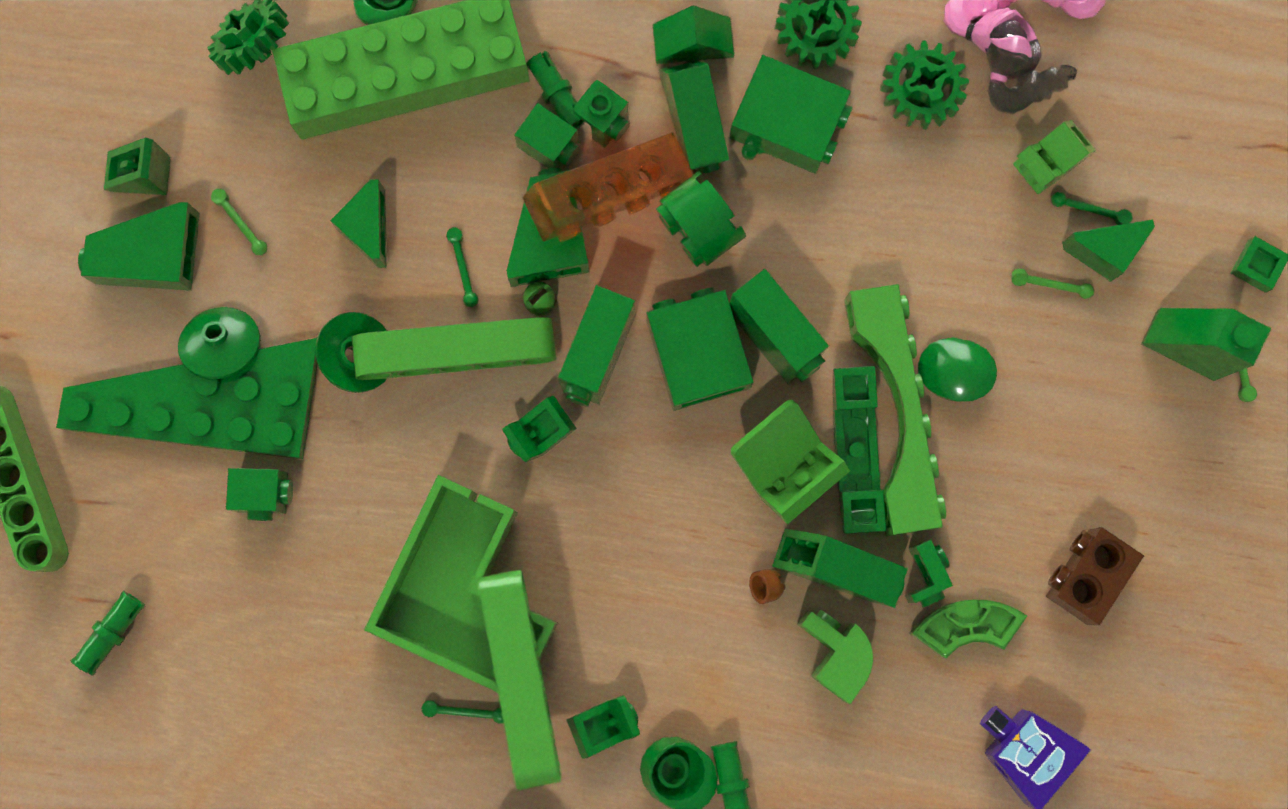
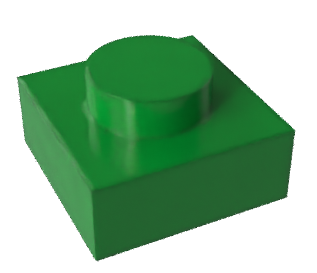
M1254 236L1247 241L1231 274L1267 293L1273 290L1288 262V254Z

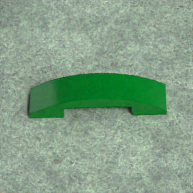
M875 366L833 369L835 454L845 461L850 470L848 474L837 482L842 525L845 534L886 531L884 490L880 488L875 408L878 407Z

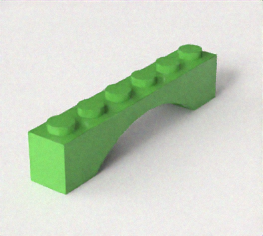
M899 284L850 291L844 301L851 339L867 352L881 370L891 390L897 411L899 436L896 459L889 480L883 489L886 537L943 527L941 519H946V506L943 496L941 494L937 495L934 479L939 477V468L935 454H929L927 438H931V424L928 415L922 414L919 398L924 397V386L921 375L914 372L912 359L917 356V348L913 334H907L905 319H909L906 295H900Z

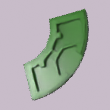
M963 600L950 603L931 612L913 628L910 634L943 658L950 656L958 647L971 642H985L1004 650L1027 618V615L1009 605L995 601Z

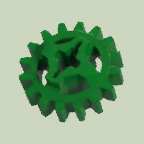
M254 0L252 5L244 3L241 10L233 9L224 17L226 21L219 24L221 30L211 36L214 43L207 48L211 53L209 58L227 75L233 71L238 75L246 66L249 70L253 69L256 61L263 63L272 55L270 51L278 48L275 42L286 35L283 29L289 25V21L286 19L288 15L275 0Z
M786 0L787 3H780L777 12L780 17L776 18L774 29L781 31L778 34L777 43L788 44L785 52L787 58L795 53L799 55L798 65L802 66L809 59L812 60L814 69H818L821 60H826V63L833 67L836 62V55L845 60L850 52L849 47H855L859 38L856 33L859 32L862 25L861 20L854 19L859 11L858 5L848 6L849 0ZM821 16H824L822 25L812 35L815 23L819 21ZM794 31L799 32L802 41L797 37Z
M922 40L916 51L910 43L906 44L903 55L895 52L890 60L892 65H886L882 76L886 80H883L880 91L890 93L886 96L883 104L884 106L895 105L896 110L892 116L893 118L897 119L903 114L907 116L906 126L911 127L915 120H920L922 129H927L932 119L938 126H942L946 120V115L953 118L959 111L957 105H962L967 97V94L962 90H965L968 86L969 79L959 77L966 66L964 63L954 65L952 61L956 55L955 51L948 53L946 56L942 54L943 44L938 43L934 50L928 49L927 41ZM906 69L905 76L907 80L899 86L900 73ZM946 85H949L948 98L943 102L944 94L942 90Z

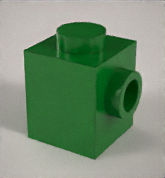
M539 103L536 104L514 134L517 148L547 168H561L563 164L569 166L580 150V146L577 145L579 143L577 129Z
M228 468L226 510L247 513V520L273 521V513L286 514V504H291L293 499V482L288 480V473L279 469Z

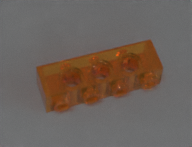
M671 132L535 183L522 198L543 242L558 237L559 242H563L582 232L580 227L593 223L594 228H598L617 218L616 213L627 209L630 215L645 209L651 204L649 200L659 196L662 199L694 174L674 133ZM639 171L648 176L650 183L642 179ZM605 184L613 187L617 196L611 195L606 190ZM569 197L576 198L581 203L582 210L575 208L571 204Z

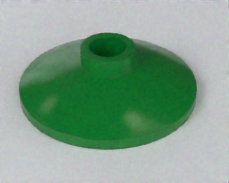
M231 307L209 309L195 316L184 327L178 340V354L184 366L196 376L205 379L228 378L243 371L255 359L261 343L260 331L253 318L239 309ZM220 334L217 338L211 339L214 335Z
M359 312L343 313L329 320L320 330L315 344L316 360L326 379L339 389L352 393L368 392L383 384L388 378L376 380L356 379L354 362L347 359L345 351L346 349L353 350L352 336L361 333L387 331V329L375 318Z

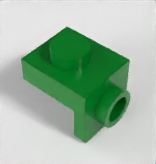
M595 80L573 107L574 114L591 126L592 139L604 148L612 139L618 141L630 124L628 121V102L599 80Z
M553 395L544 399L520 420L508 424L502 430L508 438L507 442L513 453L521 457L524 462H528L543 456L577 428Z
M932 540L923 541L910 547V553L926 586L905 595L908 603L920 601L922 607H926L944 599L943 590L953 586L946 571V568L950 567L944 550L940 545L934 546Z
M624 695L609 699L566 719L582 759L589 758L624 740L633 739L640 735V730L637 726V712L632 704L627 702Z

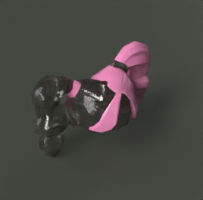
M950 0L944 9V23L952 33L972 41L979 49L986 53L991 70L988 87L989 100L997 111L1013 115L1026 109L1033 102L1040 103L1042 100H1050L1054 92H1061L1067 89L1068 81L1075 80L1078 71L1070 65H1061L1057 68L1050 67L1040 73L1035 71L1042 56L1040 45L1029 23L1016 9L1011 10L1008 8L1010 3H1014L1017 0ZM981 18L977 23H971L973 19ZM1007 79H1017L1015 86L1011 88L1006 87L1005 82Z

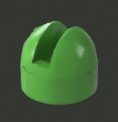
M531 283L523 293L524 305L534 315H545L555 306V293L547 283ZM545 289L547 292L532 305L529 301L539 291Z

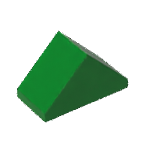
M692 5L653 24L656 64L734 58L730 17Z
M146 137L108 151L103 190L122 193L167 195L171 157L153 139Z
M371 179L330 221L345 238L378 268H387L385 189L379 179Z
M1152 219L1074 232L1062 242L1064 251L1111 282L1126 271L1155 228Z

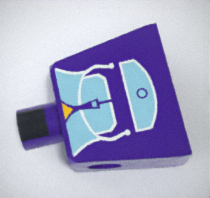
M994 706L980 721V725L995 738L986 749L985 755L1019 798L1032 809H1042L1091 751L1080 741L1028 710L1021 709L1011 719L1000 708Z

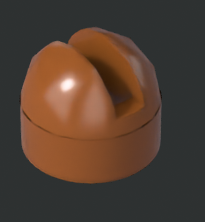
M764 569L751 574L749 586L756 602L765 604L773 602L782 596L786 587L785 584H781L780 578L782 575L774 569Z

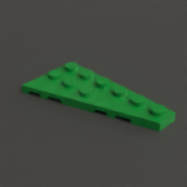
M317 338L259 349L255 359L248 367L238 374L224 379L201 378L191 373L184 364L64 387L56 428L303 459L318 365L315 355Z

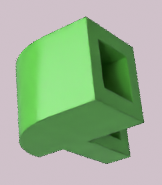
M1069 120L1059 125L1039 143L1030 145L1017 155L1019 159L1013 165L1033 190L1040 194L1092 155L1096 149L1075 123Z
M822 610L817 615L812 611H807L797 625L830 649L811 677L842 701L851 704L868 680L872 670L873 652L870 641L864 631L855 623H849L841 634L837 631L841 624Z

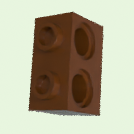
M1103 527L1089 529L1088 532L1083 530L1070 547L1073 555L1066 566L1061 564L1048 581L1051 589L1046 597L1086 625H1100L1144 557L1143 554ZM1099 546L1104 547L1109 555L1108 564L1104 568L1100 567L1095 560V551ZM1077 580L1082 581L1087 588V596L1081 603L1074 598L1072 592L1073 585Z

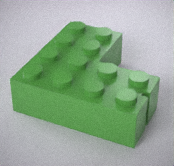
M437 475L364 631L498 692L480 599L478 578L490 575L518 512L481 494L477 501L474 502L477 493ZM530 610L539 659L541 661L558 622Z

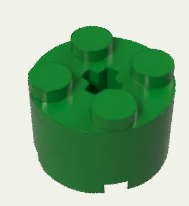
M699 171L659 200L660 206L656 208L660 215L659 219L672 236L678 232L683 237L680 241L683 245L682 249L696 267L702 263L708 266L746 238L742 226L736 229L730 221L735 215L707 179L703 182L702 174Z

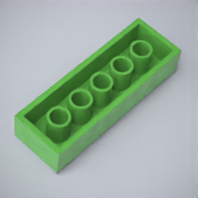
M465 0L272 50L290 125L301 140L530 82L526 60L509 0Z

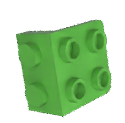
M787 400L734 444L730 451L731 456L760 499L787 525L850 472L845 461L820 441L802 409L793 400Z

